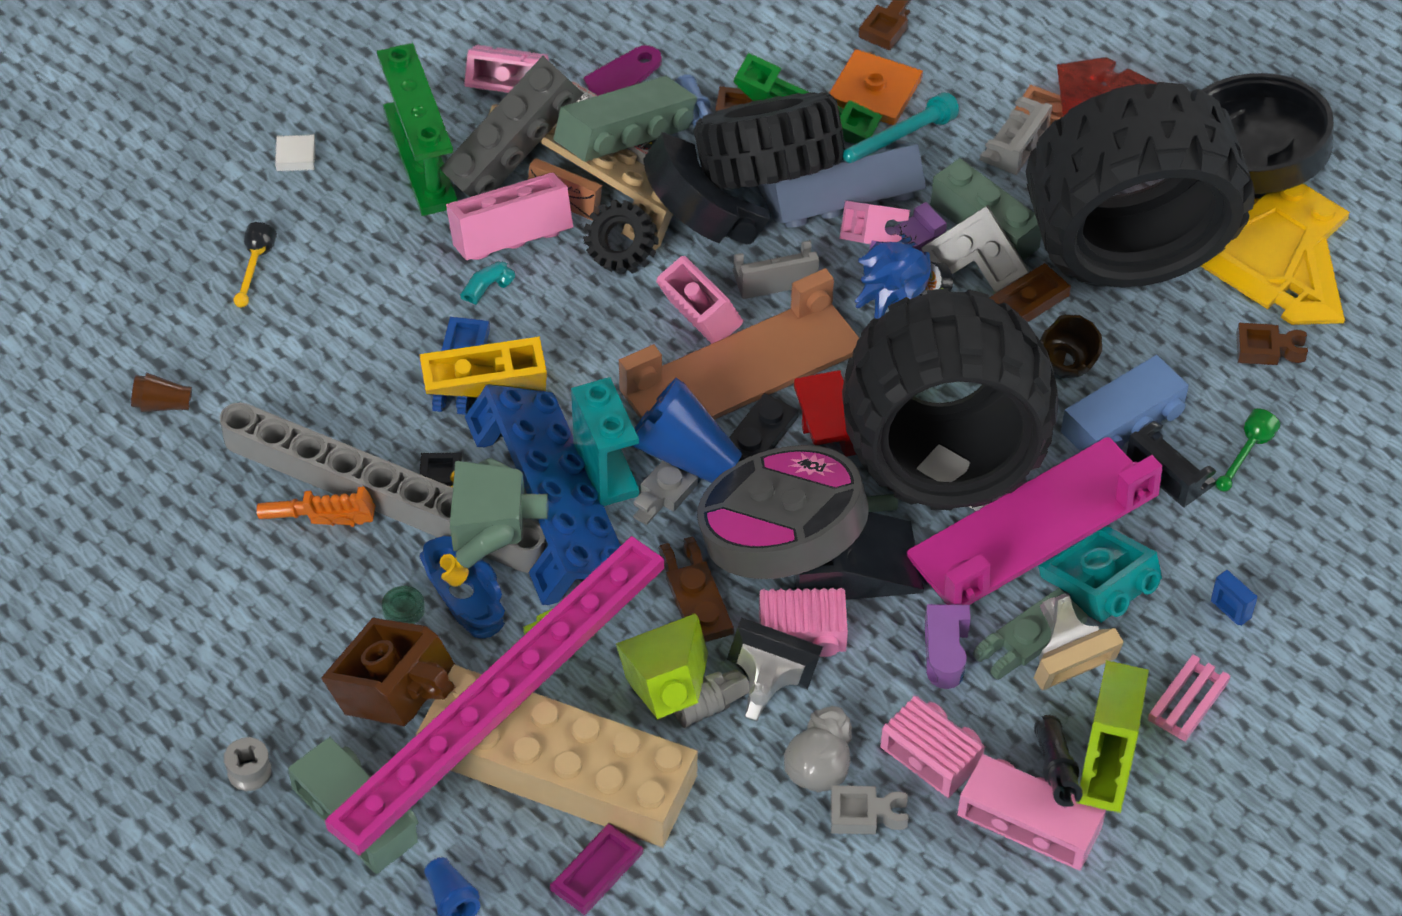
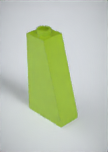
M1106 660L1080 781L1083 796L1076 803L1121 813L1139 734L1149 673L1148 669Z

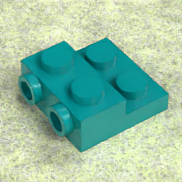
M1108 526L1103 527L1038 565L1042 579L1069 593L1070 598L1088 616L1100 623L1111 615L1114 617L1122 616L1127 611L1130 601L1141 593L1147 595L1153 593L1158 588L1162 579L1156 551Z

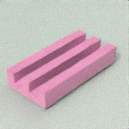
M1194 654L1148 716V721L1185 742L1229 683L1231 676L1224 671L1221 675L1214 672L1215 666L1207 663L1206 666L1200 664V658ZM1193 672L1199 673V676L1167 719L1162 718V714ZM1208 679L1213 681V686L1182 728L1176 726V723Z

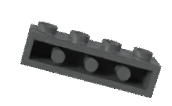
M542 56L440 167V170L469 197L497 189L557 124L561 107L577 102L584 93L550 61Z

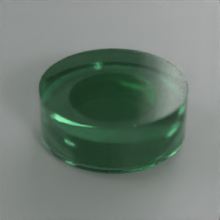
M398 586L389 590L382 599V611L385 619L410 624L418 622L425 612V603L421 592L411 586Z

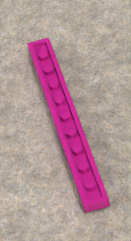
M631 536L325 820L326 829L360 856L664 569V558Z

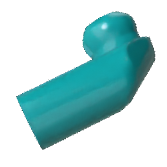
M496 261L476 271L461 292L460 297L464 301L477 305L493 282H496L501 288H506L515 278V272L507 267L508 263Z

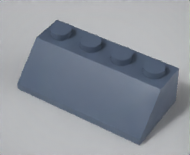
M897 140L854 163H847L843 159L839 164L833 165V167L826 170H820L818 173L773 184L758 185V188L773 220L785 223L786 227L790 228L805 225L808 223V217L820 214L822 219L841 216L844 212L845 201L880 205L879 200L892 197L893 201L912 199L915 197L914 191L926 189L919 145L904 140Z

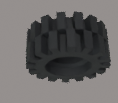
M612 200L609 207L603 203L598 207L601 211L598 215L592 212L589 216L593 220L592 224L586 223L584 230L588 232V236H583L584 243L589 247L586 249L588 254L603 268L611 272L615 271L618 274H625L627 270L631 273L638 272V265L645 268L649 264L646 260L648 255L654 258L657 252L653 249V244H659V238L655 236V232H658V229L652 222L653 219L630 201L623 200V203H620L617 200ZM623 223L631 225L634 230V241L631 246L623 251L612 250L608 243V236L612 228Z

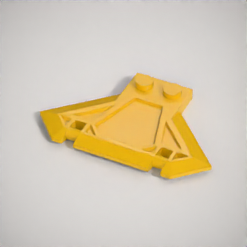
M1304 183L1287 190L1266 193L1261 198H1254L1253 209L1248 211L1249 220L1238 237L1231 240L1221 253L1200 266L1264 308L1269 309L1274 303L1282 307L1285 311L1281 314V319L1291 325L1344 323V314L1327 239L1348 220L1350 212ZM1290 289L1299 296L1295 298L1287 293V291Z

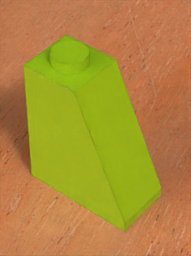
M696 614L616 643L624 674L629 685L657 719L698 704L708 651L699 618Z

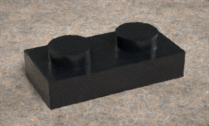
M764 393L729 436L730 440L742 453L739 462L758 453L774 449L798 418L799 410Z

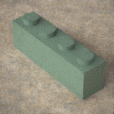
M662 76L565 105L560 109L553 140L582 161L593 160L655 140L662 132L671 135L688 129L693 120L697 96L668 76Z

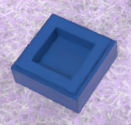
M1226 570L1216 577L1211 602L1233 622L1242 626L1252 618L1258 596L1231 572Z

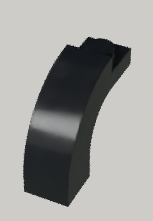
M662 132L643 158L647 179L664 206L690 229L711 241L720 244L724 237H728L744 244H752L770 220L768 209L726 193L705 175L698 162L695 144Z

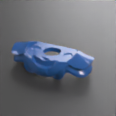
M442 536L427 541L423 546V551L420 553V559L426 575L457 622L475 638L485 639L494 636L504 626L502 618L504 617L505 609L500 603L502 592L497 583V576L493 568L484 560H480L468 568L469 572L464 584L469 585L473 589V594L465 599L456 598L449 591L451 585L441 579V575L446 571L440 567V558L443 555L452 554L456 557L457 551H453L451 536Z

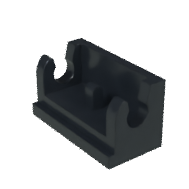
M1157 420L1153 421L1140 431H1135L1130 435L1126 455L1133 462H1140L1153 455L1162 465L1160 488L1185 508L1216 485V480L1212 477L1216 470L1211 466H1207L1202 470L1195 467L1163 439L1164 436L1159 432L1163 425Z

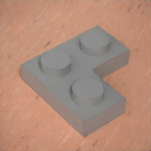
M988 205L921 248L923 253L926 251L930 253V262L945 263L950 268L952 274L975 260L995 293L1030 271Z

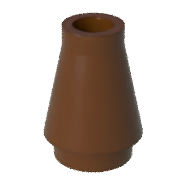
M147 372L145 376L135 375L131 407L140 408L141 412L189 411L192 387L183 386Z

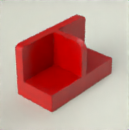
M840 370L794 379V389L803 412V433H810L814 445L839 441L843 455L846 457L857 455L846 431L842 398L844 380Z

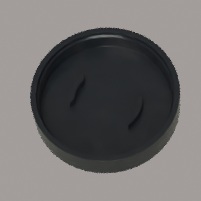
M1250 73L1224 78L1201 89L1218 100L1221 108L1227 110L1252 179L1255 194L1274 193L1296 187L1314 177L1328 162L1333 149V112L1325 97L1312 86L1284 75Z

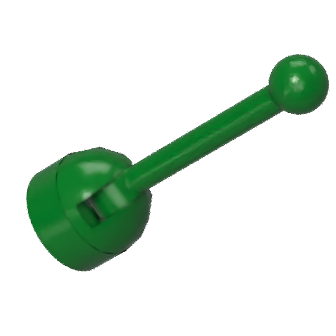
M1261 408L1252 410L1244 425L1245 436L1248 440L1226 474L1218 477L1216 480L1218 490L1226 492L1231 489L1232 478L1254 444H1265L1274 438L1280 429V422L1274 414Z

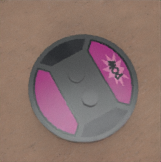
M798 445L780 447L758 453L724 471L709 485L700 499L697 520L707 552L720 568L741 577L775 579L810 571L831 561L844 552L863 531L867 522L869 507L860 473L849 458L829 448Z

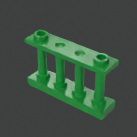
M413 43L376 51L377 58L394 101L383 104L384 114L421 216L446 211V204L458 201L450 178L440 170V167L444 164L441 156L453 153V146Z

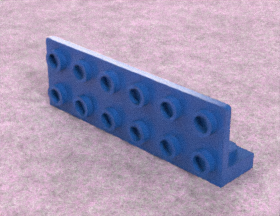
M487 384L465 415V419L477 447L484 448L493 445L499 435L502 434L516 469L523 472L524 488L527 494H548V519H538L548 546L530 569L529 575L542 605L558 603L576 579L585 580L621 545L604 506L600 505L598 501V493L591 485L584 469L585 463L576 451L573 444V435L554 393Z

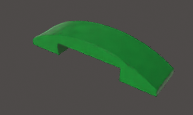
M749 52L733 80L739 89L753 101L778 96H789L791 94L810 93L778 78L781 67ZM848 100L845 108L838 106L845 142L857 144L873 136L882 115L851 100Z

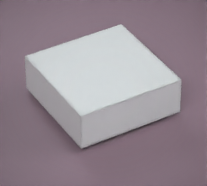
M314 135L277 136L276 171L314 170Z

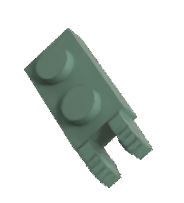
M1060 588L1056 589L998 629L996 633L987 636L986 639L979 642L972 653L979 662L990 658L993 653L1002 647L1006 648L1009 652L997 660L991 670V674L998 680L1021 664L1023 666L1038 657L1048 645L1052 633L1040 605L1049 598L1058 597L1065 593ZM1071 599L1077 619L1085 624L1088 615Z

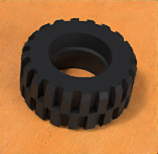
M824 92L791 94L789 96H778L735 105L699 118L694 127L701 169L720 189L773 184L818 173L820 170H826L833 167V165L839 164L843 160V152L846 150L837 101L831 94Z

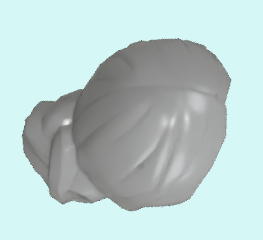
M835 706L813 712L810 715L811 719L808 722L807 730L796 735L790 741L784 753L785 772L790 779L800 787L814 792L831 790V785H840L845 781L849 770L851 755L848 743L852 740V725L843 709Z

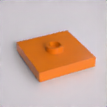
M855 49L829 94L833 96L838 106L845 108L848 100H851L882 115L881 122L895 125L922 80L923 70Z

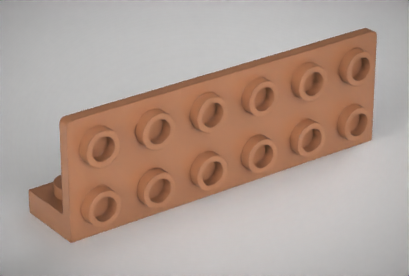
M824 268L792 283L791 309L662 366V354L654 344L619 359V390L641 419L645 412L649 411L657 402L656 398L674 378H678L687 385L715 420L759 400L764 393L770 395L794 384V379L814 375L851 358L859 337L833 306L834 278Z

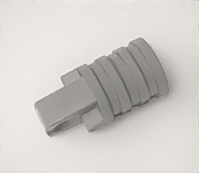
M737 669L724 674L718 671L706 675L703 678L698 704L674 712V715L679 719L678 721L681 726L686 728L691 726L692 723L701 721L703 718L713 716L714 713H720L729 708L731 702L749 693L748 678Z

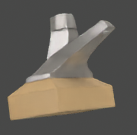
M1062 594L1058 597L1049 598L1040 605L1052 632L1050 642L1039 656L1038 660L1040 663L1033 677L1042 691L1106 663V660L1112 661L1117 658L1124 642L1116 628L1099 630L1098 626H1087L1077 619L1069 595Z

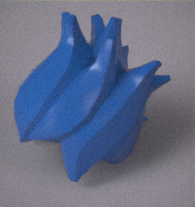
M876 242L865 256L858 259V263L864 265L863 277L860 279L864 283V288L855 300V307L857 309L861 308L875 299L874 318H881L884 316L888 306L905 297L912 299L923 293L928 286L931 272L930 253L927 251L923 253L912 246L899 242Z

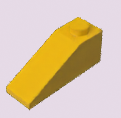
M540 336L419 354L426 394L478 397L487 384L546 391L547 371Z

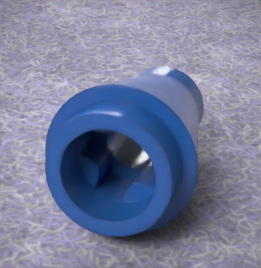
M439 857L429 862L425 867L424 874L429 881L438 915L475 916L480 909L478 890L450 864L447 858Z

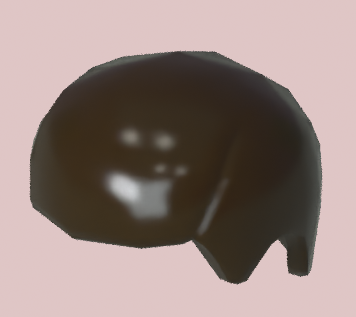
M1065 314L1059 316L1044 331L1040 338L1041 343L1047 350L1054 374L1063 379L1081 377L1086 374L1097 362L1103 350L1102 334L1093 322L1081 315ZM1066 353L1072 356V365H1064Z

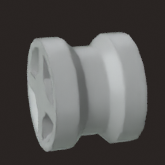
M246 737L233 741L227 747L224 753V764L231 785L239 790L254 791L263 787L269 781L272 770L269 762V753L263 742L259 739ZM253 760V762L248 764H241L244 761Z

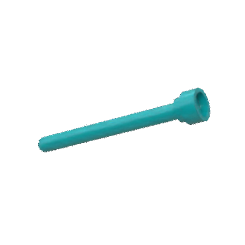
M946 92L930 98L923 111L847 148L843 152V159L847 163H854L930 123L944 125L954 120L959 113L957 100L953 95Z

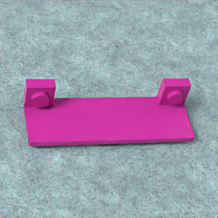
M1106 437L1026 482L1014 492L1005 494L910 548L907 551V556L947 605H971L1159 496L1162 465L1153 455L1140 462H1133L1110 437Z

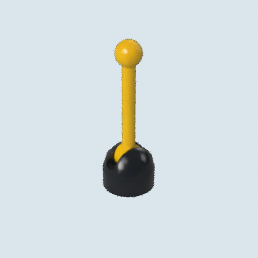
M253 222L247 225L244 244L251 255L240 292L233 299L237 307L242 308L249 303L247 293L258 256L269 253L274 246L277 233L268 224Z

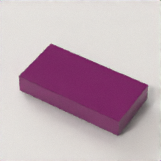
M608 823L550 884V890L585 916L643 854V847Z

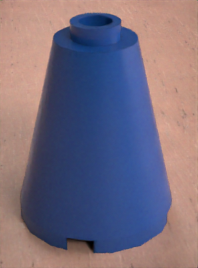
M674 378L656 398L657 402L649 411L645 412L634 427L639 438V444L633 445L634 448L709 483H712L724 471L734 467L742 456L739 449L687 385L678 378Z

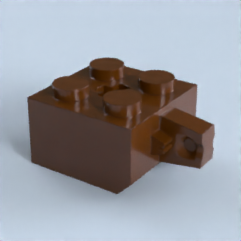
M372 618L324 673L321 679L344 715L405 727L417 715L418 710L427 699L445 700L455 688L453 682L448 679V674L453 665L456 664L439 636L428 627Z

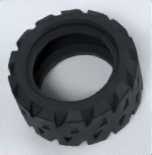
M1166 82L1134 84L1112 89L1076 105L1068 110V113L1062 118L1055 120L1039 137L1036 148L1030 152L1025 171L1028 182L1027 189L1043 244L1051 262L1065 275L1073 276L1074 279L1081 283L1098 287L1126 288L1146 286L1176 278L1200 267L1221 253L1231 240L1238 237L1249 220L1248 211L1253 209L1255 188L1227 110L1221 108L1219 101L1200 89L1189 91L1184 84ZM1163 179L1162 181L1153 184L1149 187H1146L1144 189L1126 194L1115 195L1132 186L1148 181Z

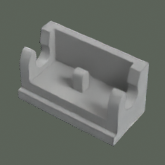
M1019 97L1015 105L1027 109L1030 115L1013 109L995 138L987 141L985 144L987 149L982 152L979 160L1017 175L1029 158L1030 152L1036 148L1039 137L1049 127L1052 111L1051 104H1041L1026 97Z
M811 240L801 243L800 254L743 264V253L735 254L732 271L742 299L792 290L793 282L818 272L819 258L816 252H811Z

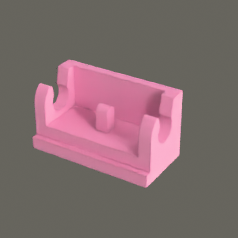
M845 201L840 239L871 244V241L898 242L902 237L897 234H887L885 224L889 220L896 222L908 221L910 210Z

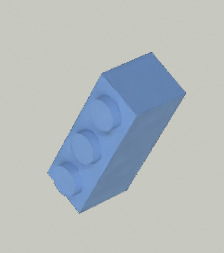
M1155 355L1064 410L1061 433L1080 452L1106 437H1110L1122 449L1124 444L1129 441L1132 433L1140 431L1151 422L1156 420L1161 422L1164 419L1173 421L1179 417L1186 406L1185 400L1189 385L1158 355Z

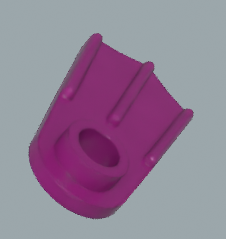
M649 45L636 47L584 76V83L589 91L598 96L639 84L660 67L662 63L661 53L657 48ZM643 59H648V60H650V61L647 62V63H642V62H640V61L643 60Z

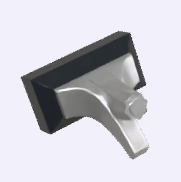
M741 617L726 660L739 664L748 675L749 696L745 717L758 721L771 697L784 686L797 685L808 689L823 647Z

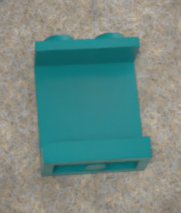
M611 377L571 388L573 444L578 455L585 463L584 469L591 485L598 493L600 505L607 506L638 497L639 487L621 449L639 444V438Z

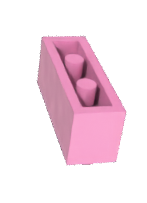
M553 172L446 204L453 246L466 260L483 259L492 252L505 248H519L528 241L541 237H555L561 231L573 228L568 188Z
M982 754L960 795L957 815L1081 871L1102 830L1106 810L1078 804L1073 794L1071 798L1074 806H1060L1053 798L1052 787L1044 778L1034 777L1020 771L1008 761L993 759Z

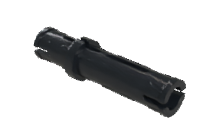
M1044 715L1042 718L1045 726H1042L1039 719L1034 725V732L1038 738L1044 759L1043 776L1052 787L1055 802L1063 807H1072L1074 803L1071 795H1074L1077 802L1083 796L1082 788L1078 782L1079 766L1074 761V758L1070 756L1060 719L1053 715Z

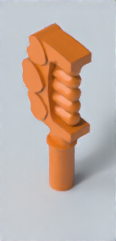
M358 487L357 493H352L350 496L345 493L341 496L334 494L331 498L329 495H324L321 498L320 496H314L312 491H305L303 501L293 499L291 501L258 503L257 516L259 519L298 518L301 515H307L312 524L332 526L339 524L354 527L355 523L362 525L365 522H372L376 505L373 503L365 487Z

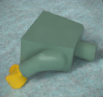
M487 458L478 464L455 461V471L450 476V480L453 483V486H450L453 488L450 532L453 551L457 552L456 557L452 554L443 555L440 558V567L446 571L441 575V579L454 587L464 583L468 576V568L472 567L486 555L509 544L519 543L522 540L523 519H548V494H525L523 472L510 468L493 458Z

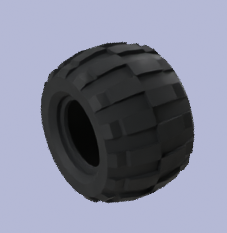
M948 288L927 290L925 295L912 299L905 297L888 306L889 311L884 316L872 319L861 332L856 348L853 349L852 358L848 360L842 389L846 431L861 464L877 484L887 487L889 491L894 493L895 498L910 505L917 503L931 507V510L952 511L953 508L969 506L975 508L992 503L993 499L1005 493L1014 492L1027 482L1026 476L1031 470L1040 468L1052 442L1053 427L1056 425L1057 384L1047 350L1038 336L1035 335L1027 321L1006 303L996 304L994 300L989 299L988 294L970 289L966 292H949ZM973 382L982 384L970 395L952 402L935 403L914 397L931 387L945 383ZM939 444L970 462L966 473L953 482L936 481L917 469Z

